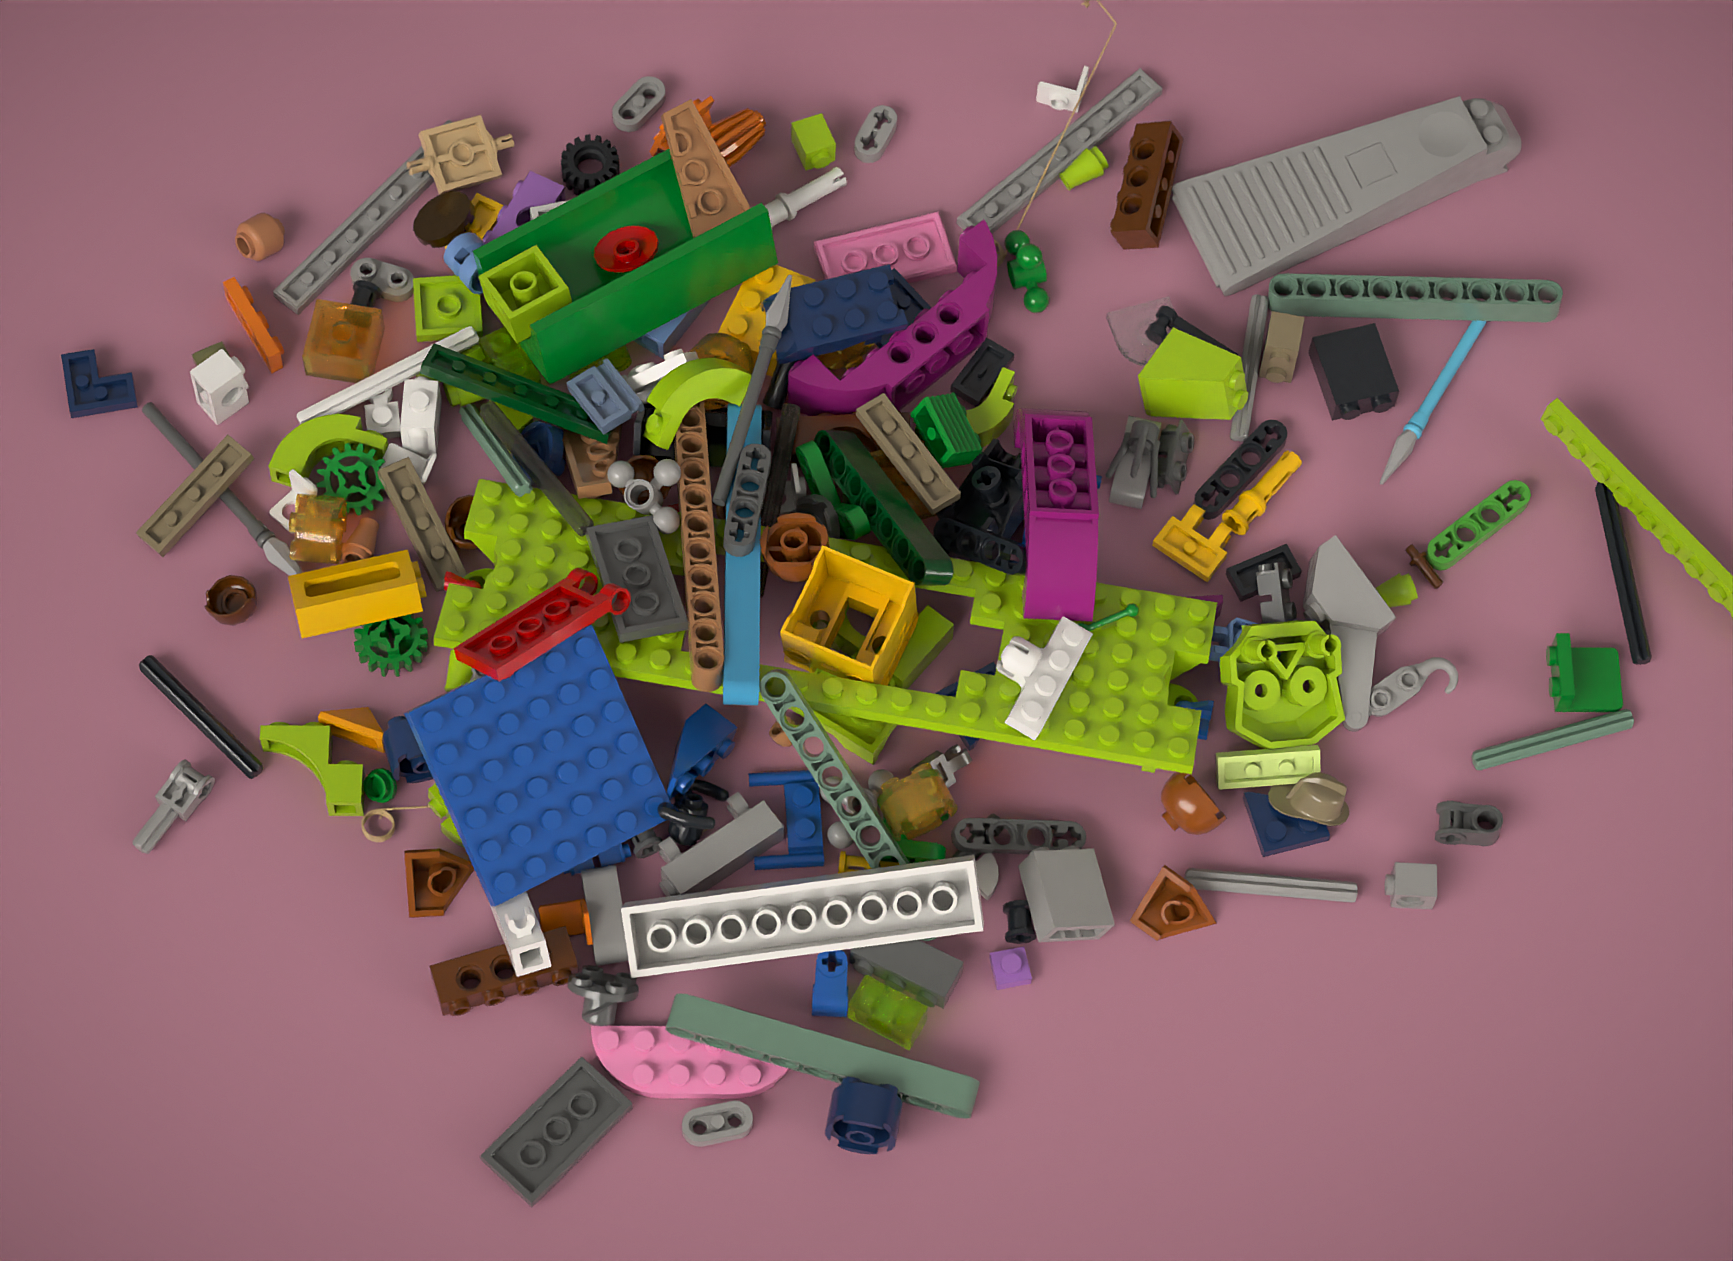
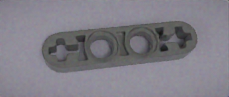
M761 444L747 445L740 454L723 541L726 552L735 557H743L750 554L755 545L771 466V452ZM753 458L759 459L757 471L751 470ZM746 482H753L759 488L755 491H746L741 485ZM741 508H747L753 511L754 514L743 518L738 516L736 511ZM738 529L744 530V536L741 542L735 541L737 539Z
M965 818L959 821L952 829L951 841L955 848L963 852L1029 854L1030 851L1039 847H1048L1050 850H1062L1069 847L1068 841L1064 839H1057L1053 843L1054 847L1051 846L1052 838L1063 836L1067 830L1070 831L1072 837L1077 838L1071 846H1079L1081 849L1086 843V832L1080 824L1072 821ZM968 827L971 834H981L984 831V827H986V844H983L984 837H974L970 843H967L966 837L960 836V833ZM1001 827L1008 830L1011 837L1009 844L1001 845L994 840L993 831L995 828ZM1035 828L1042 832L1044 843L1041 846H1034L1028 841L1027 832L1029 829Z

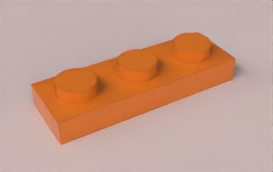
M235 277L224 281L223 287L227 301L271 374L282 369L281 355L285 353L283 346L276 335L271 337L266 330L269 328V324L262 311L256 312L251 305L254 303L249 289L246 285L240 287Z

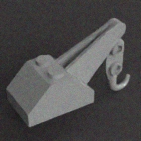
M1336 535L1320 545L1309 561L1302 606L1305 610L1303 615L1306 620L1316 621L1327 635L1334 634L1340 639L1342 674L1336 677L1345 715V720L1342 722L1343 726L1349 731L1356 732L1366 725L1369 716H1386L1415 696L1420 691L1429 674L1437 669H1442L1448 673L1450 681L1449 685L1445 688V693L1450 694L1457 686L1458 672L1449 660L1442 657H1433L1419 664L1401 667L1371 688L1376 638L1388 629L1396 619V616Z

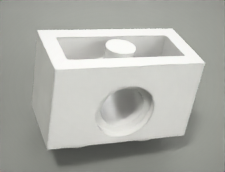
M223 349L190 371L197 403L216 425H219L249 403L247 395L249 386L243 376L246 372L245 368L237 357L233 356L230 358Z

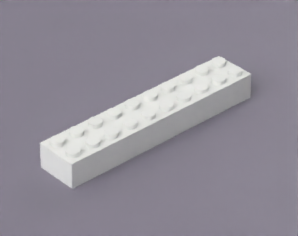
M974 855L625 902L621 907L631 978L983 931L984 929Z

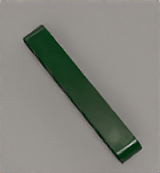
M841 430L818 431L814 442L822 453L830 476L849 501L863 509L871 530L909 581L915 585L945 586L949 584L952 580L954 569L950 557L855 433Z

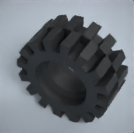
M585 135V141H581L580 137L574 138V145L569 142L566 145V151H562L561 172L563 182H566V187L569 190L574 188V194L578 196L581 191L586 192L620 174L617 149L615 146L611 147V142L608 139L602 143L601 136L596 135L595 140H591L590 135ZM595 159L600 161L603 167L596 173L588 174L581 172L578 169V165L584 160Z

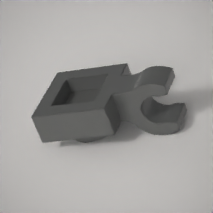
M956 744L950 747L944 754L935 751L911 767L910 771L921 793L939 794L957 782L953 773L968 765L972 758L966 748L961 750L959 745Z

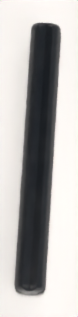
M148 655L139 663L140 671L248 778L253 779L262 772V763L153 655Z

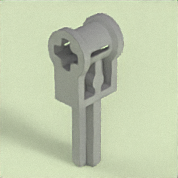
M186 759L178 763L169 779L155 795L160 806L134 838L132 844L142 853H150L177 817L187 821L197 806L211 792L215 778L210 775H202L193 769L191 763Z

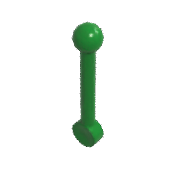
M1131 603L1127 605L1125 610L1088 625L1084 623L1078 625L1088 631H1092L1123 617H1134L1138 614L1139 608L1136 604Z

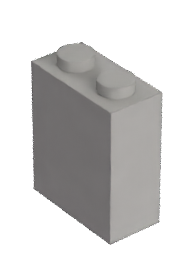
M1069 846L1062 850H1050L1048 847H1039L1030 851L1029 856L1018 865L1038 942L1100 939L1115 925L1094 848L1080 849L1079 846Z

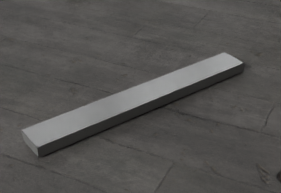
M1140 68L1067 128L1033 200L1060 178L1059 174L1065 171L1085 148L1091 149L1094 146L1098 147L1158 98L1162 94L1163 88ZM1063 132L957 218V225L965 230L971 225L975 227L984 219L992 234L1028 205Z
M448 119L443 125L452 123V121ZM422 146L273 290L276 299L299 315L434 182V178L428 170L410 175L408 172L410 169H407V162L424 158Z

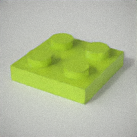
M457 275L413 278L417 342L440 341L468 326L474 328L479 338L483 337L480 294L472 293Z

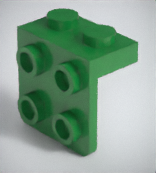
M1556 633L1552 645L1547 646L1546 663L1547 666H1551L1552 676L1549 678V695L1554 699V711H1620L1623 706L1618 651L1611 647H1571L1570 633Z

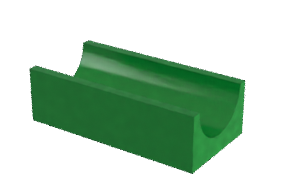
M669 149L473 250L478 273L481 275L537 245L568 286L572 303L530 324L531 336L518 343L549 385L778 264L769 212L762 203L693 238ZM641 226L655 233L659 241L657 253L652 260L635 270L621 273L609 272L599 267L594 258L596 245L601 238L611 231L621 227Z

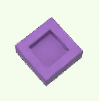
M1024 947L990 953L989 959L997 990L1031 984L1032 977Z

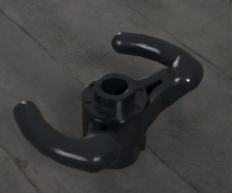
M695 779L685 794L678 793L674 797L675 801L673 804L669 802L660 803L657 808L658 814L661 818L670 821L668 832L672 840L681 845L692 846L700 840L703 829H712L715 826V819L707 816L708 804L703 801L702 796L692 791L725 802L729 798L727 790L710 782Z

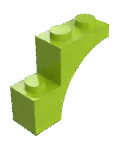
M273 722L270 725H260V741L263 752H274L289 756L304 764L316 775L326 793L329 816H364V780L366 777L363 764H357L349 760L332 764L333 737L330 726H325L319 722H308L305 725Z

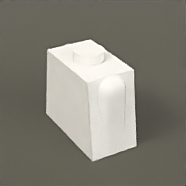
M423 376L416 377L414 380H404L400 423L402 448L424 458H428L432 453L437 454L442 406L438 381L430 380Z

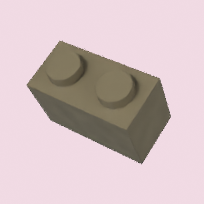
M1272 311L1259 377L1267 378V380L1274 383H1291L1305 317Z

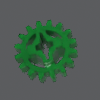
M345 443V452H341L337 447H334L332 451L335 457L331 459L324 456L322 459L327 464V468L317 469V473L324 476V481L316 483L317 487H325L327 491L321 496L322 500L332 498L333 502L330 508L335 510L339 505H342L344 515H348L351 508L355 509L357 515H362L363 506H366L370 511L375 510L372 501L374 499L380 502L385 500L380 494L381 489L385 490L377 472L386 460L379 459L376 461L374 457L377 450L371 449L368 453H365L364 444L359 443L356 451L352 449L350 443ZM347 457H360V460L352 466H346L340 462ZM371 466L376 475L375 486L369 482L368 471ZM341 470L348 473L358 471L360 473L358 479L366 489L358 485L348 487L349 479ZM332 472L338 476L340 487L336 492L331 482ZM356 492L367 496V498L358 502L346 501L352 493Z
M414 614L360 625L362 629L354 630L355 639H357L354 642L355 652H360L358 654L360 663L368 662L370 672L381 668L383 677H386L389 670H394V674L398 677L400 676V669L403 667L409 672L413 671L412 662L422 663L423 657L421 652L428 651V643L425 641L428 639L427 628H423L422 617L414 619ZM389 632L392 633V638L395 640L393 641L394 648H391L390 642H388Z

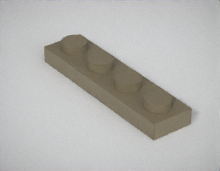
M885 393L856 409L857 418L932 515L960 499L961 492Z
M227 434L143 524L136 534L160 556L164 557L255 458Z
M404 458L379 469L377 474L435 591L438 592L444 589L446 571L462 578L467 575L410 458Z

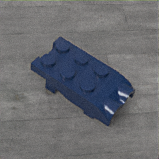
M890 264L791 288L788 323L781 331L782 336L776 347L777 365L806 360L811 355L817 357L843 350L863 341L865 345L881 342L882 335L907 329L908 323L904 310H897L889 285L894 284ZM778 293L769 296L761 302V310L765 311V314Z

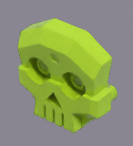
M1312 620L1241 625L1242 633L1236 643L1220 657L1221 683L1227 686L1225 703L1227 730L1259 748L1276 749L1314 745L1345 720L1336 677L1342 674L1341 642L1336 635H1327L1318 623ZM1278 651H1283V652L1281 653L1279 659H1278V658L1276 657V656H1277V652H1278ZM1305 680L1309 682V689L1306 692L1302 687ZM1260 684L1262 693L1260 696H1257L1255 688Z

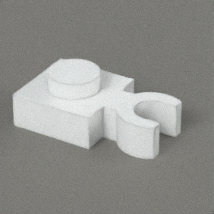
M392 388L386 390L383 394H378L368 399L371 403L370 405H364L367 430L377 431L385 438L401 437L398 402H390L393 397Z

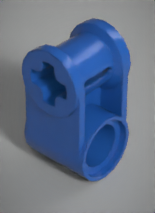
M842 950L821 952L817 956L815 984H813L812 1016L847 1018L848 959ZM829 962L835 963V972L828 971Z

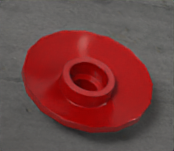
M621 227L609 232L600 239L594 250V258L598 266L606 271L617 273L632 271L653 259L658 251L659 241L655 233L646 227Z

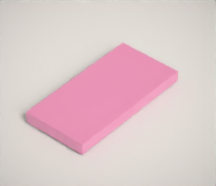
M939 212L814 241V250L824 280L890 264L891 270L895 268L908 283L957 272V264Z

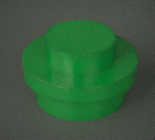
M378 768L372 770L365 778L364 791L369 799L384 803L394 798L397 791V783L389 770Z

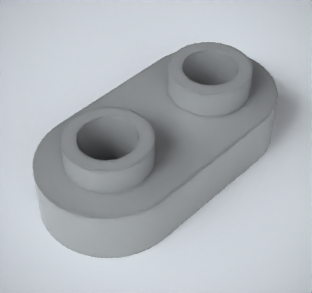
M651 76L639 79L614 104L612 109L614 125L625 132L638 130L665 101V86L662 81ZM652 95L654 98L646 99L645 96ZM632 116L633 119L627 120L624 117Z
M373 258L359 259L351 267L352 284L354 285V282L358 280L371 282L381 288L382 294L380 298L402 302L408 300L414 293V277L406 268ZM365 270L372 271L370 274H362ZM395 279H402V280H403V281H402L401 283H399V284L393 283V281H394Z
M729 1101L695 1108L684 1116L682 1120V1134L688 1143L699 1147L740 1139L751 1131L753 1114L751 1109L741 1101ZM732 1118H738L742 1123L737 1127H733L728 1122ZM697 1125H703L707 1130L702 1134H697L693 1129Z

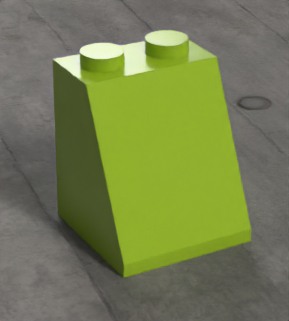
M1172 328L1138 375L1145 413L1151 417L1231 420L1236 411L1241 410L1248 400L1241 357L1176 328Z

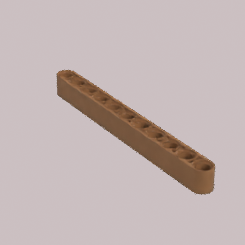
M703 400L695 404L684 416L674 437L675 462L678 463L681 469V476L677 482L691 681L696 689L703 692H711L718 689L722 684L724 650Z

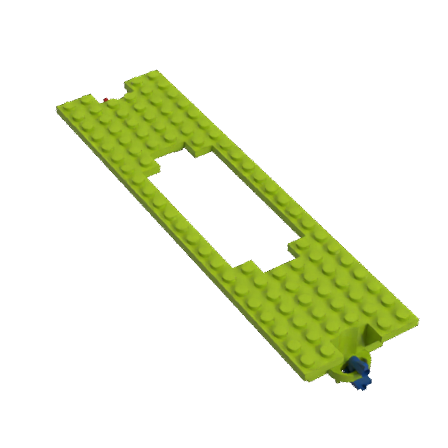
M479 479L464 529V539L471 540L494 563V569L475 570L463 578L446 571L444 591L447 592L434 635V646L454 649L459 644L566 578L575 568H583L597 576L598 588L594 594L596 595L602 589V585L586 538V527L651 515H643L629 507L627 503L598 498L578 499V496L574 494L532 488L530 494L525 493L522 497L515 495L507 483ZM713 518L716 554L725 555L723 545L725 520ZM679 525L675 532L670 534L659 532L672 574L684 576ZM761 526V536H762L763 530L766 528V527H764V526ZM828 537L830 549L909 581L885 547ZM760 545V562H764ZM950 558L954 569L953 577L949 584L945 586L915 585V588L974 597L970 624L1003 630L998 657L1000 661L1002 652L1015 636L1022 637L1038 648H1045L1060 621L1024 618L1022 592L1025 576L1006 574L979 562ZM585 578L580 582L579 589L583 586ZM1096 582L1093 621L1072 622L1077 625L1080 623L1088 625L1125 610L1127 605L1131 603L1138 606L1139 612L1134 617L1126 616L1089 631L1093 634L1035 741L1004 723L1021 693V687L1015 681L999 673L997 668L995 676L961 670L956 697L759 664V684L769 671L782 669L792 677L812 710L1142 766L1141 771L1155 773L1157 768L1192 774L1197 739L1207 740L1214 701L1198 702L1197 698L1189 690L1180 685L1170 684V680L1200 663L1208 664L1217 602ZM610 612L598 618L592 624L614 676L698 690L691 681L689 652L682 651L687 630L620 643ZM772 677L767 681V688L771 694L781 695L785 692L786 685L781 678ZM723 680L721 686L710 693L723 695ZM759 691V701L765 702Z

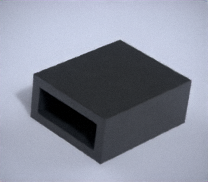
M1375 323L1312 337L1308 353L1332 420L1341 418L1351 420L1363 413L1372 411L1382 413L1395 406L1399 389Z

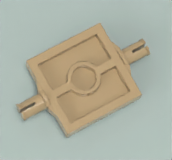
M474 116L420 131L418 136L424 150V158L407 162V169H410L408 171L410 175L428 170L434 178L439 195L449 191L461 190L500 179L502 172L497 161V151L514 147V140H511L513 138L511 134L493 139L485 128L482 116Z

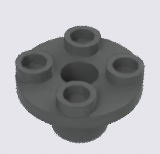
M585 965L582 967V972L570 975L567 985L570 991L584 997L582 1019L594 1026H609L613 1024L616 1018L618 1002L635 1000L638 997L639 987L636 984L637 977L631 978L630 973L607 974L603 973L601 967Z

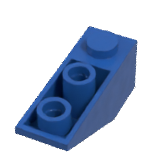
M706 703L687 718L683 725L666 789L669 800L678 793L685 794L692 786L695 778L699 775L702 777L707 775L714 766L715 761L720 757L725 759L735 747L733 738L738 727Z

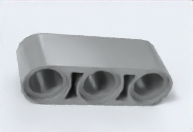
M1134 416L1128 417L1125 433L1131 432L1132 425L1135 421L1145 420L1154 423L1158 427V440L1161 422H1156ZM1129 446L1115 471L1109 502L1142 509L1150 476L1151 452L1147 455H1142L1137 476L1132 478L1130 472L1135 453L1130 450Z
M610 865L581 870L596 966L629 961L616 866Z

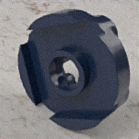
M540 421L527 425L519 436L524 438L520 448L514 447L512 457L530 480L531 487L541 489L547 486L554 476L559 477L565 469L566 462L562 457L563 430L560 427Z

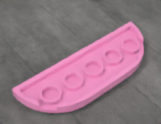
M591 1026L593 1048L602 1068L618 1081L619 1085L623 1088L646 1097L698 1099L751 1097L772 1088L774 1083L791 1070L675 1036L666 1031V1026Z

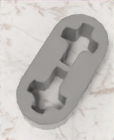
M881 105L869 112L854 143V152L860 161L874 163L882 157L897 128V114L894 109ZM883 118L888 119V123L884 122L880 130L877 129V121H881ZM871 139H875L874 147H870L869 150L863 149L864 146L869 145Z

